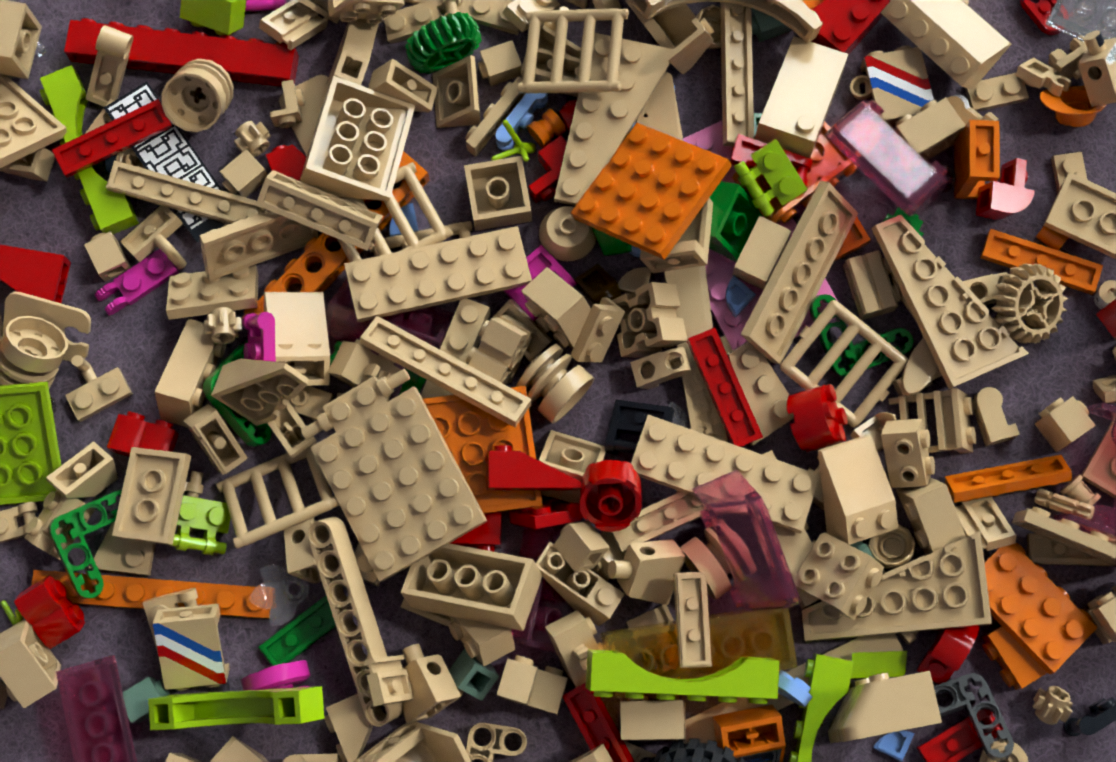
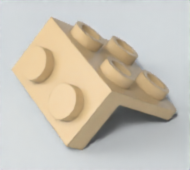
M328 0L329 17L340 18L342 22H353L357 19L366 20L368 24L383 22L384 18L395 14L396 10L405 5L404 0Z
M822 533L794 578V585L833 606L848 618L855 620L856 616L864 610L871 590L879 584L885 567L872 556L827 533Z

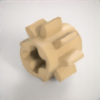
M247 121L235 132L238 138L234 142L241 153L247 149L253 157L264 153L270 146L267 139L271 135L261 121L257 125L253 121Z
M227 307L215 308L211 314H207V320H204V333L211 334V339L218 344L233 342L235 337H239L238 332L242 331V318L236 317L235 312Z
M1050 686L1047 691L1039 688L1033 698L1035 703L1032 707L1036 709L1035 714L1044 723L1050 725L1057 724L1059 719L1066 722L1073 712L1070 709L1073 705L1070 702V695L1058 686Z

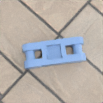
M526 93L505 120L509 122L516 134L521 128L525 130L527 125L532 122L534 118L533 112L537 108H543L547 105L548 93ZM502 123L496 131V144L499 150L507 151L512 149L514 142Z

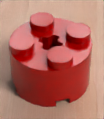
M832 384L789 395L787 398L788 414H794V423H791L790 426L797 444L803 451H814L846 441L843 426L848 424L847 415L843 407H837L835 402L837 396Z
M603 460L588 465L582 476L580 488V511L583 518L595 524V528L601 531L615 532L630 526V522L636 517L638 518L642 508L641 480L633 465L627 461Z

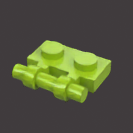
M774 139L750 155L756 164L753 168L749 169L744 161L734 166L739 175L738 181L741 186H746L753 197L751 200L756 209L759 208L764 217L769 216L775 211L769 202L774 197H777L780 204L784 206L808 190L777 139ZM761 174L770 186L764 192L755 180Z
M183 495L177 522V534L174 536L173 545L169 546H175L176 550L186 551L187 549L202 551V554L211 556L213 553L224 555L227 544L216 541V533L228 534L231 517L227 504ZM190 528L204 530L203 539L190 537Z

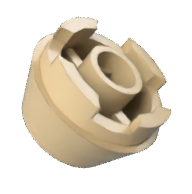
M575 206L555 208L541 222L539 228L541 245L557 260L575 261L581 259L595 245L596 236L592 228L575 220L570 214Z

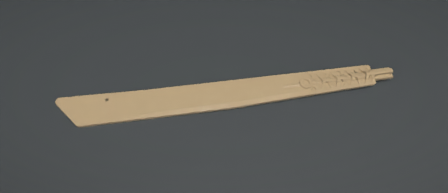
M665 72L664 77L655 88L648 103L638 117L637 123L683 141L673 78L669 72ZM698 266L665 271V283L676 284L681 307L677 308L676 315L677 318H683L687 339L712 329L713 323L706 267ZM687 341L676 345V348L684 347L686 349L691 368L690 373L681 376L690 429L727 442L726 430Z

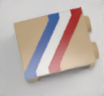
M901 46L892 52L874 51L864 57L860 68L861 72H867L876 108L873 121L879 130L897 126L896 123L908 114H911L912 117L917 115L925 104L934 100L922 51L919 47Z
M219 603L157 610L153 621V629L165 690L175 689L183 691L197 686L212 688L226 684L230 668L229 663L224 664L218 632V622L221 615Z

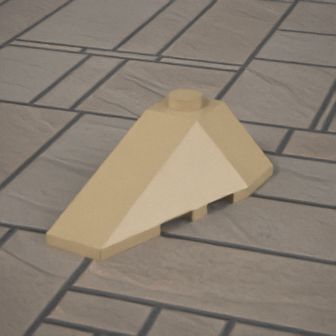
M240 358L222 366L211 396L258 426L275 420L280 411L288 406L289 401L305 388L309 379L287 363Z

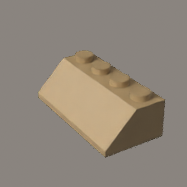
M891 0L881 12L883 16L960 86L974 89L1012 45L963 0Z

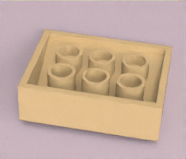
M333 76L323 101L300 182L337 197L389 201L416 105Z

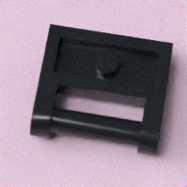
M616 399L605 441L606 453L616 454L617 452L634 454L638 442L619 440L620 433L641 435L648 415L672 423L673 408Z
M1114 697L1106 700L1102 698L1088 707L1091 712L1080 719L1069 718L1063 724L1065 733L1069 736H1078L1080 734L1092 735L1116 720V700Z

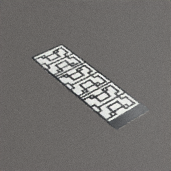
M145 82L105 106L104 109L113 121L159 98L148 82ZM172 122V128L131 147L147 170L223 191L180 128ZM174 209L197 243L200 242L199 235L221 228L225 224Z

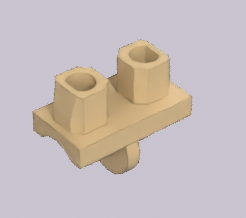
M1079 34L1070 42V50L1073 51L1067 55L1059 48L1049 54V65L1057 70L1056 75L1064 76L1068 79L1074 77L1076 80L1082 77L1078 63L1087 50L1083 34Z

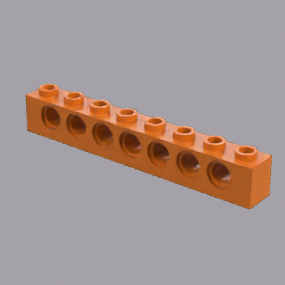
M403 151L399 168L413 162L417 170L415 175L422 187H424L430 181L428 172ZM405 179L401 180V185L392 191L400 208L407 205L414 197ZM365 199L363 201L367 207L368 204L373 200ZM379 200L382 202V205L378 209L371 210L383 215L378 226L380 232L393 218L383 200ZM322 233L318 238L314 237L306 244L305 252L298 259H292L286 265L285 273L278 280H272L266 286L264 292H288L289 287L294 283L302 284L299 292H324L345 270L344 263L350 261L342 247L336 252L329 251L328 246L332 242L338 241V239ZM355 246L359 254L364 250ZM319 262L322 264V268L318 272H308V268L312 263ZM264 295L257 301V308L245 309L243 313L245 315L249 313L258 315L264 312Z

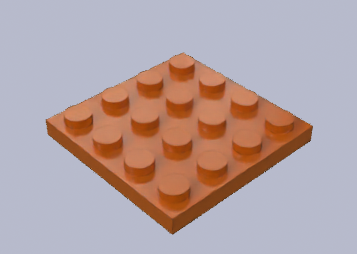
M636 123L620 144L610 162L601 170L570 214L575 220L665 260L732 165L729 159Z
M526 386L511 387L527 396ZM456 395L423 399L484 514L543 505L541 491H487L486 454L488 451H494V446H512V451H521L536 459L529 409L518 425L513 427Z

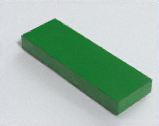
M325 595L258 647L272 666L291 662L336 627L327 596Z

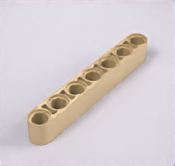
M328 517L315 521L309 526L307 532L308 540L365 717L371 725L380 727L401 715L403 703L383 705L387 711L386 715L382 711L381 706L374 707L373 701L368 695L366 675H370L368 666H364L363 661L388 656L346 526L341 519ZM325 527L329 531V538L325 535ZM334 556L338 559L339 567L334 563ZM343 586L348 590V597L343 591ZM353 615L358 620V626L353 622ZM362 645L366 647L368 655L364 654Z

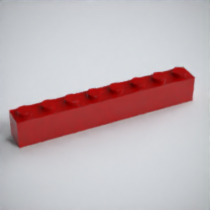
M82 18L80 21L70 20L64 52L71 62L95 63L98 52L95 48L97 38L102 27L106 25L133 36L126 66L128 69L175 74L188 61L206 59L221 65L230 75L232 81L282 87L283 81L293 80L295 84L299 55L296 47L290 51L285 42L271 44L256 38H249L248 41L237 40L230 35L212 37L198 31L187 34L172 28H165L164 31L153 30L146 25L128 27L113 21L103 24L88 18Z

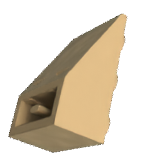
M264 292V312L271 313L275 318L276 362L287 363L307 377L309 381L306 386L329 385L330 374L327 372L330 368V349L323 292Z

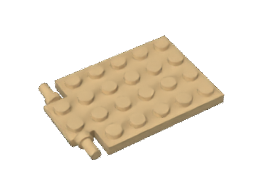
M405 369L389 378L383 377L378 380L375 376L371 377L322 406L325 412L317 416L318 420L301 429L302 435L308 440L323 430L327 432L334 428V434L310 448L379 582L385 581L487 522L418 389L412 387L391 400L388 399L387 396L394 392V388L410 379Z

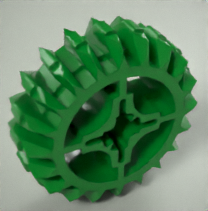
M456 12L455 14L449 13L444 17L439 16L438 19L430 20V23L421 26L420 30L415 31L413 36L409 37L408 43L405 46L407 58L419 73L431 74L434 71H439L473 54V50H476L482 41L480 28L468 13Z

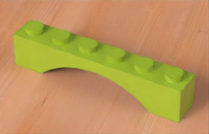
M70 65L41 77L43 89L39 91L46 106L51 105L53 110L51 115L67 129V133L59 140L60 144L63 145L83 135V118L88 100H85L86 91L77 71ZM92 166L73 175L76 180H81L83 189L79 191L86 206L91 205L94 214L90 215V219L96 231L101 230L103 233L111 231L112 234H116L139 224L129 198L126 195L108 191L106 189L107 181L99 176Z
M588 649L585 687L590 691H594V696L613 697V692H625L626 698L643 699L644 693L656 694V699L675 700V695H687V700L706 701V696H718L719 702L736 703L737 697L749 698V703L768 704V699H778L780 661L773 658L741 656L729 666L713 674L698 678L676 679L648 672L636 665L620 651Z
M813 653L812 659H807L804 677L809 678L808 686L811 689L808 693L812 696V699L805 708L799 705V708H803L801 721L796 720L793 738L798 739L796 752H790L788 762H811L815 738L825 716L836 702L848 693L854 661Z
M322 686L173 694L148 699L150 730L249 723L274 725L302 724L325 719Z

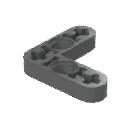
M970 673L934 686L936 695L940 692H947L953 698V703L948 707L938 705L941 717L966 709L986 755L993 761L998 762L1005 761L1010 757L1014 747L1012 736L988 684L982 676ZM968 682H972L974 686H980L977 693L980 703L974 707L971 706V704L976 702L973 693L965 691L968 687ZM983 709L990 710L994 714L995 720L990 725H984L978 721L977 713ZM997 727H1000L1001 730L996 731V737L1000 743L1006 742L1007 745L1004 747V753H1000L998 749L992 750L994 738L991 733L987 736L984 733L992 732Z

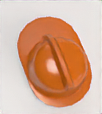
M1085 86L1069 87L1067 92L1062 90L1059 97L1045 89L1040 93L1039 97L1047 108L1055 111V117L1060 124L1072 127L1089 125L1095 119L1097 112L1102 111L1107 105L1091 107Z

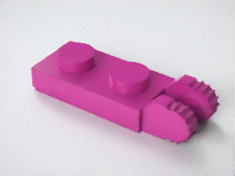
M158 249L113 279L114 282L108 283L97 290L95 297L98 301H103L120 290L123 296L116 298L105 307L106 313L110 316L128 304H134L168 281L170 276L177 275L179 272L167 256Z

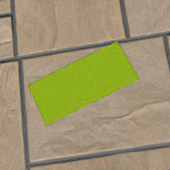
M907 651L852 653L851 661L854 662L851 679L869 678V676L887 672L889 677L903 676L906 673Z

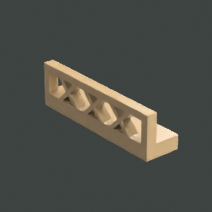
M274 170L265 178L256 202L257 206L368 251L376 229L383 215Z

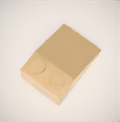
M865 435L818 450L827 534L851 545L898 529L896 500L872 436Z

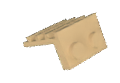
M952 388L946 391L937 390L931 393H917L914 396L902 395L896 398H888L889 405L899 404L900 420L909 419L908 403L916 402L918 419H923L924 430L928 429L925 400L934 399L938 445L930 446L928 452L935 453L954 450L960 454L973 453V444H976L975 428L970 424V415H973L974 409L972 399L968 397V394L958 388Z

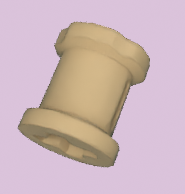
M1080 474L1060 490L1062 495H1067L1069 498L1080 501V503L1084 502L1090 505H1094L1101 497L1098 493L1094 494L1082 481L1083 477Z

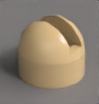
M860 75L851 81V93L856 99L866 100L870 98L872 92L868 76ZM861 83H865V94H861Z

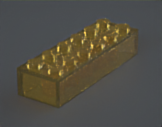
M779 603L709 615L712 667L679 668L676 620L601 632L603 650L620 651L636 665L648 672L663 677L685 679L713 674L729 666L741 656L779 660V670L797 667L788 605ZM613 692V696L615 698L625 697V692Z

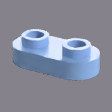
M780 670L778 693L805 708L812 699V696L808 693L811 689L810 686L798 677L794 679L785 671Z

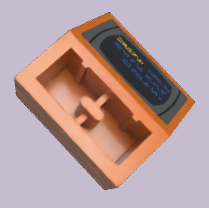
M773 705L712 716L717 747L724 749L727 746L734 751L733 756L736 759L742 757L745 762H783L786 743L782 716Z

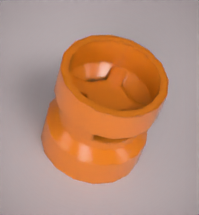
M548 109L542 114V120L533 121L527 125L528 132L541 148L551 143L554 136L559 137L567 132L565 124L552 109Z

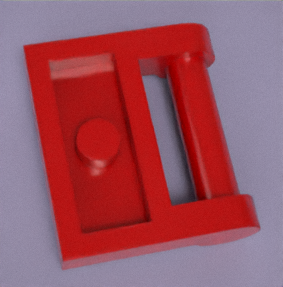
M554 498L546 499L541 506L509 511L510 523L533 529L577 522L583 518L579 503L571 502L564 504Z

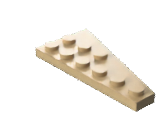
M599 33L594 35L590 81L606 80L610 45L609 35ZM622 38L618 71L621 91L578 93L555 192V202L576 206L601 170L610 162L645 108L655 88L664 77L666 70L671 64L664 56L673 49Z
M902 215L881 222L871 228L948 389L1029 354L1022 346L1019 347L1010 338L1009 335L1011 333L1004 326L1000 327L989 315L987 307L958 276L954 277L940 256L936 257L927 248L925 240Z
M981 531L882 574L879 584L873 587L867 597V604L864 610L856 616L855 620L848 618L823 601L803 609L802 619L805 641L992 625Z

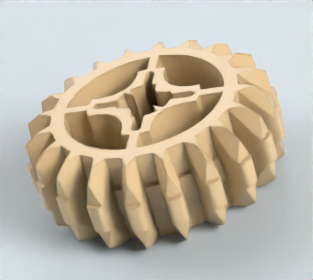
M1041 264L1019 265V267L1010 268V274L1002 275L1003 283L996 285L999 290L998 294L992 296L997 300L996 306L991 308L997 312L994 320L1000 323V327L1004 326L1011 333L1009 336L1012 340H1016L1019 343H1040L1041 340L1049 339L1050 333L1058 332L1056 324L1064 322L1060 317L1061 313L1067 311L1063 307V302L1068 298L1062 295L1066 287L1059 284L1061 277L1054 275V270L1046 268Z

